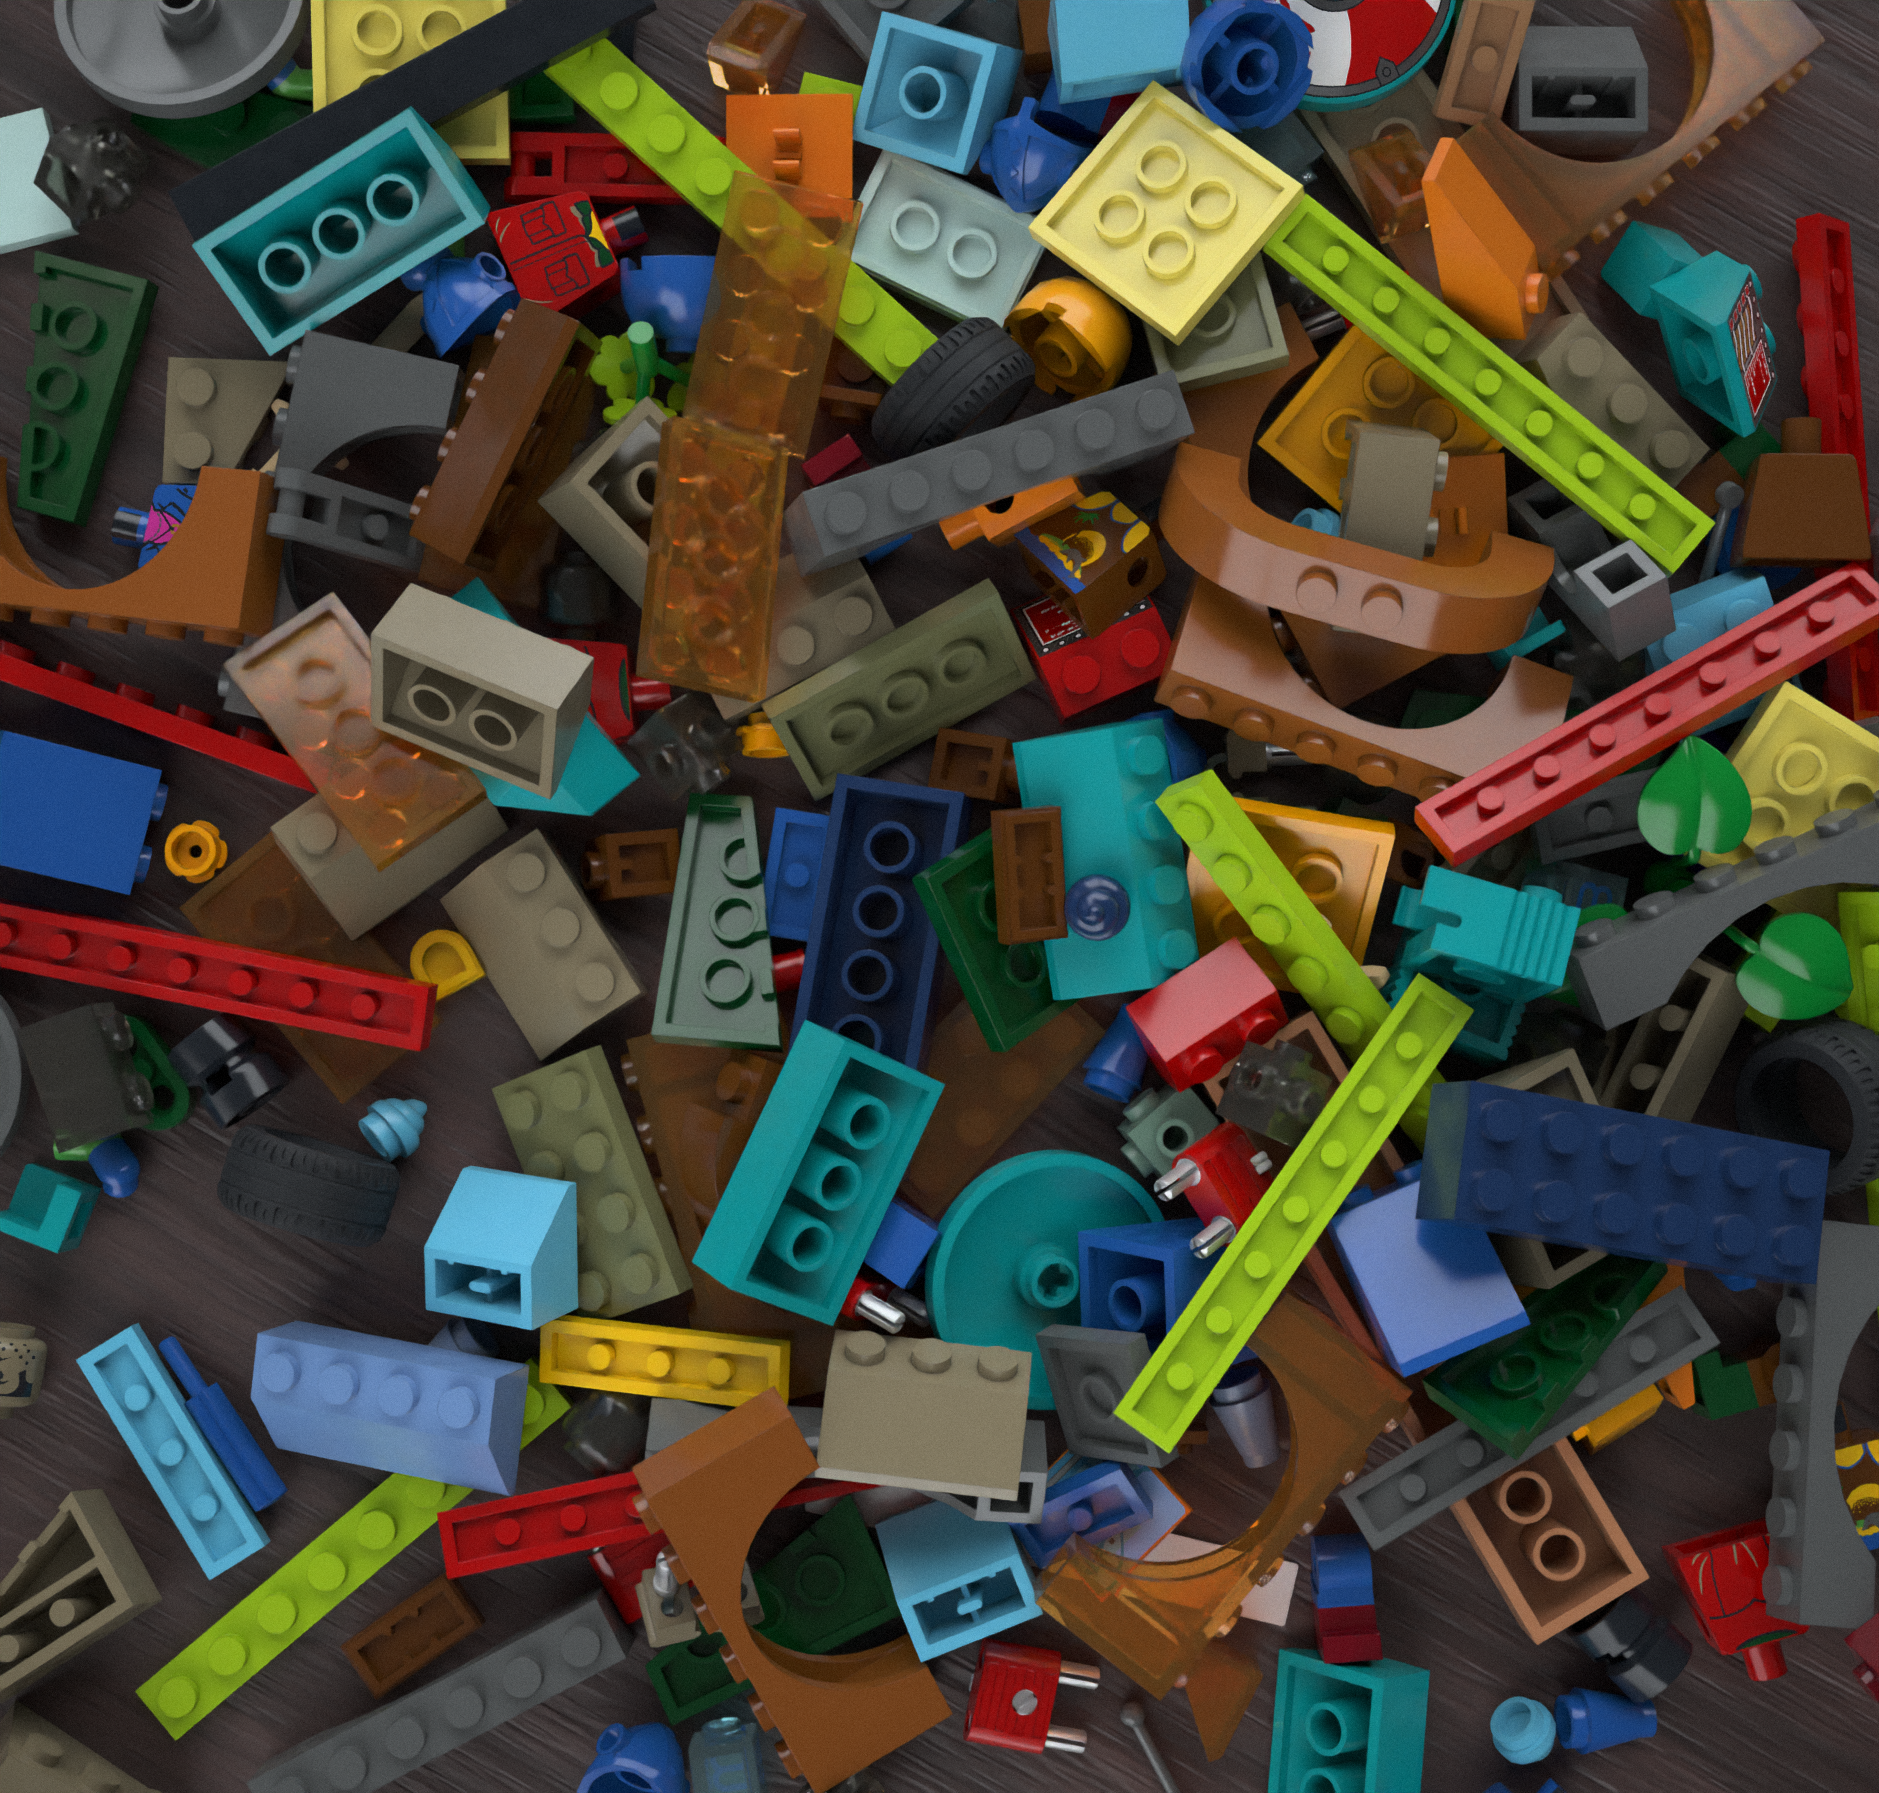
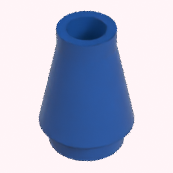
M1122 1003L1116 1018L1082 1066L1087 1071L1082 1083L1085 1087L1104 1097L1122 1103H1130L1134 1091H1142L1148 1054L1125 1008L1130 1004Z
M1575 1687L1570 1691L1569 1695H1559L1555 1701L1554 1720L1558 1740L1565 1749L1575 1748L1581 1755L1638 1738L1653 1737L1657 1730V1715L1651 1699L1634 1703L1628 1696Z

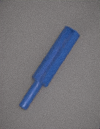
M170 1336L159 1343V1350L191 1397V1399L184 1403L185 1407L250 1503L254 1512L261 1511L277 1502L288 1491V1488H286L218 1383L207 1386L176 1337Z

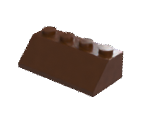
M521 298L516 311L508 309L502 316L493 338V343L498 346L488 369L480 368L472 378L465 396V402L470 404V407L460 428L453 426L445 435L437 454V460L442 463L432 486L426 484L420 489L409 513V519L414 521L409 535L463 565L489 573L493 572L603 344L581 322L524 298Z

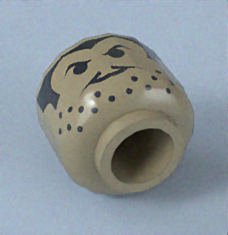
M0 1321V1419L13 1418L15 1407L32 1405L40 1397L48 1357V1347L45 1342L34 1337L35 1327Z

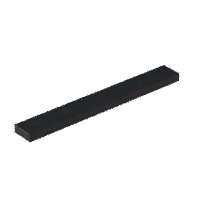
M522 0L169 190L168 194L196 242L410 106L435 130L657 10L655 1Z

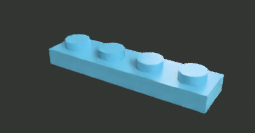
M139 1323L128 1327L76 1360L209 1581L263 1548L271 1541L234 1479L185 1407L184 1403L186 1400Z

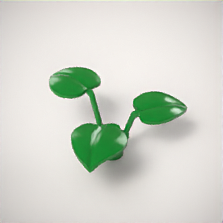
M1688 735L1683 738L1672 755L1650 776L1638 798L1636 820L1640 832L1656 850L1664 854L1674 855L1672 858L1662 859L1653 863L1647 869L1642 883L1645 896L1659 891H1671L1674 893L1695 883L1693 879L1695 874L1689 867L1698 863L1701 857V850L1715 854L1733 851L1741 844L1751 824V799L1742 777L1722 753L1695 735ZM1688 851V853L1684 856L1678 855ZM1614 903L1596 904L1581 910L1577 928L1590 921L1602 918H1609L1613 921L1628 913L1624 908ZM1799 911L1775 917L1763 928L1759 943L1749 938L1733 924H1730L1722 931L1741 948L1751 953L1737 969L1735 984L1742 997L1754 1009L1765 1015L1785 1020L1808 1019L1820 1016L1843 1004L1850 997L1854 989L1849 956L1841 935L1830 923L1813 913ZM1566 972L1562 987L1542 995L1546 998L1580 1008Z

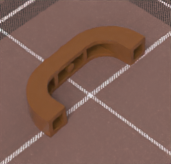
M1184 442L1178 443L1160 501L1158 514L1160 528L1169 545L1188 565L1221 587L1272 608L1402 645L1434 652L1451 654L1492 652L1516 643L1528 631L1554 569L1555 557L1553 547L1491 530L1478 565L1447 567L1423 562L1280 520L1257 507L1242 492L1238 482L1240 458Z

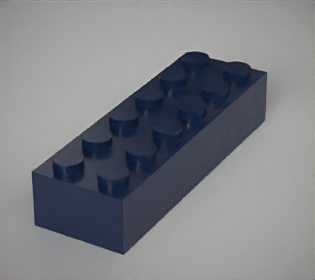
M837 773L788 1055L806 1019L927 1075L947 955L912 878L967 843L974 803L965 793ZM913 1155L900 1182H909Z
M1472 1080L1432 1084L1415 1219L1764 1282L1816 1285L1830 1151Z

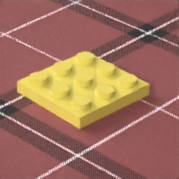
M311 0L313 113L507 9V0ZM509 90L434 130L452 148L463 165H511Z
M1152 80L1029 225L1028 229L1034 240L1179 346L1305 198L1303 185L1220 126L1210 121L1159 83Z
M1787 681L1768 690L1725 754V757L1742 777L1750 795L1752 818L1748 832L1741 844L1731 852L1715 854L1701 850V857L1698 863L1706 868L1723 863L1735 865L1755 856L1754 848L1767 840L1780 836H1791L1794 838L1814 829L1813 822L1828 812L1844 808L1855 810L1875 801L1873 794L1879 790V738ZM1841 882L1806 887L1771 899L1765 903L1783 914L1799 911L1813 913L1830 923L1840 934L1837 892L1849 887H1872L1874 884Z

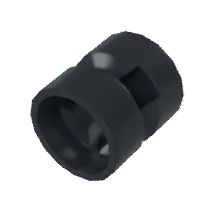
M226 1012L195 1030L167 1055L168 1062L187 1087H201L203 1094L199 1103L221 1131L234 1126L257 1111L281 1092L290 1082L288 1076L269 1052L257 1053L255 1051L254 1045L257 1036L241 1015Z
M1636 1586L1570 1625L1566 1631L1567 1635L1595 1663L1607 1661L1605 1673L1634 1703L1651 1699L1667 1688L1685 1668L1693 1652V1644L1664 1615L1652 1616L1654 1604Z

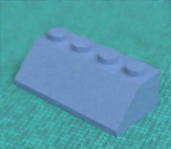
M294 1321L257 1333L251 1400L278 1449L511 1496L515 1493L529 1365L308 1322Z

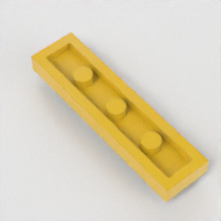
M563 1315L541 1326L539 1382L736 1407L775 1386L784 1403L788 1406L791 1341Z

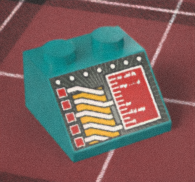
M1716 250L1650 285L1649 289L1678 394L1744 438L1756 431L1778 380L1772 359V354L1776 352V343L1770 329L1762 319L1758 300L1762 298V287L1757 275L1750 266L1740 264Z

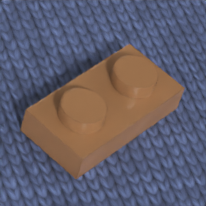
M1535 0L1463 1L1432 114L1435 117L1495 131L1498 130Z

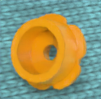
M765 712L749 714L748 725H742L736 729V736H741L742 754L744 756L754 758L789 756Z
M202 820L193 822V825L182 823L176 826L168 835L165 844V861L169 870L176 876H185L192 883H203L212 879L215 875L214 871L217 868H222L228 857V847L225 841L220 840L219 829L210 822ZM196 845L202 849L201 855L197 858L191 854L192 847Z

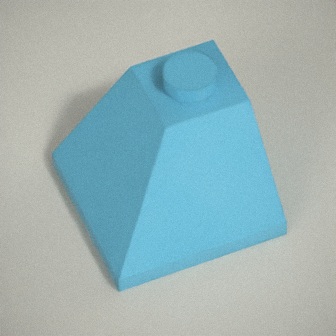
M882 11L853 124V140L956 173L968 175L980 156L984 144L987 140L991 139L990 131L993 124L1003 120L1007 114L1023 51L969 34Z

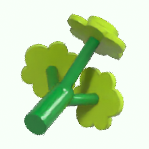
M643 321L633 323L628 328V331L623 333L619 339L612 335L601 339L603 344L599 350L600 354L596 356L589 371V376L597 385L606 386V395L613 401V406L603 410V420L606 423L614 425L639 401L647 396L672 423L677 420V412L683 413L686 419L694 422L701 418L704 411L708 413L715 412L723 404L725 390L722 383L727 378L728 370L724 364L716 362V357L711 351L704 349L703 353H693L688 363L683 362L676 367L658 357L653 328L649 323ZM658 373L675 381L667 395V404L670 408H664V404L660 400L651 398L655 390L653 377Z

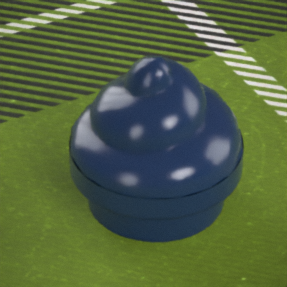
M1091 874L1079 879L1069 889L1064 901V913L1069 926L1079 936L1093 941L1107 940L1117 935L1127 924L1131 913V901L1125 887L1115 878L1104 874Z

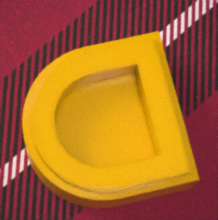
M450 930L431 931L422 936L412 949L410 956L411 972L415 980L438 984L436 1002L487 976L472 947L458 932Z

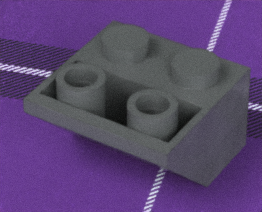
M1528 26L1503 109V154L1629 155L1648 132V66L1632 27Z

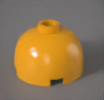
M1062 276L1040 282L1021 299L1004 319L1003 328L1010 327L1012 333L1010 337L1031 357L1035 364L1034 383L1050 395H1053L1056 391V384L1065 391L1076 394L1069 403L1112 390L1121 379L1129 364L1133 333L1128 317L1116 299L1089 280Z

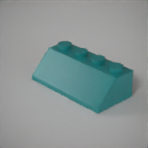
M410 106L192 244V247L271 356L305 334V330L312 331L485 224L491 207L452 148Z
M1163 718L1114 722L1012 743L1022 808L1045 805L1061 806L1066 895L1072 885L1082 877L1091 874H1104L1118 880L1127 890L1131 901V913L1127 924L1117 935L1110 939L1102 941L1085 939L1075 933L1067 923L1068 938L1044 941L1053 1000H1068L1154 988L1198 961L1200 957L1181 836L1175 831L1171 822L1155 803L1165 789L1173 785Z
M805 1019L692 1262L731 1290L833 1326L946 1084Z
M1288 1647L1279 1649L1268 1793H1420L1430 1670L1383 1657V1660L1324 1664L1317 1650Z

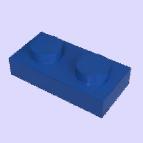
M776 807L764 876L771 936L808 942L830 817L828 815Z
M1107 1460L1046 1488L1041 1524L1008 1522V1524L1038 1568L1041 1569L1152 1519L1153 1502L1127 1463Z

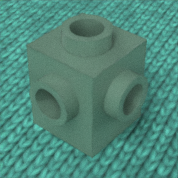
M1166 1084L1157 1093L1153 1088H1149L1134 1098L1123 1110L1127 1119L1116 1129L1127 1141L1120 1148V1151L1143 1178L1148 1177L1152 1172L1158 1178H1161L1172 1170L1173 1159L1219 1126L1220 1123L1190 1087L1179 1093ZM1170 1127L1169 1136L1163 1141V1134Z

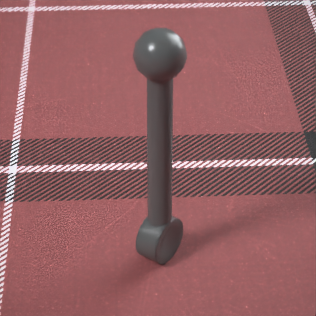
M1726 481L1720 484L1715 492V500L1720 506L1698 583L1713 578L1732 509L1738 507L1744 498L1743 488L1733 481Z
M1127 1702L1120 1711L1122 1722L1133 1728L1166 1793H1180L1144 1723L1145 1710L1143 1706L1138 1702Z

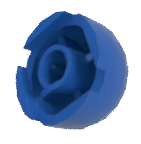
M1216 0L1199 14L1190 26V36L1186 41L1180 64L1183 88L1201 114L1229 132L1243 133L1240 129H1251L1259 126L1264 130L1275 126L1297 108L1310 86L1313 71L1308 68L1310 58L1309 47L1314 49L1312 35L1299 15L1275 0Z
M641 256L642 270H637V264L629 258L620 260L622 302L631 323L639 321L649 323L653 328L655 338L665 340V352L703 353L704 340L722 337L738 323L745 308L748 290V261L732 258V271L724 270V265H715V256Z

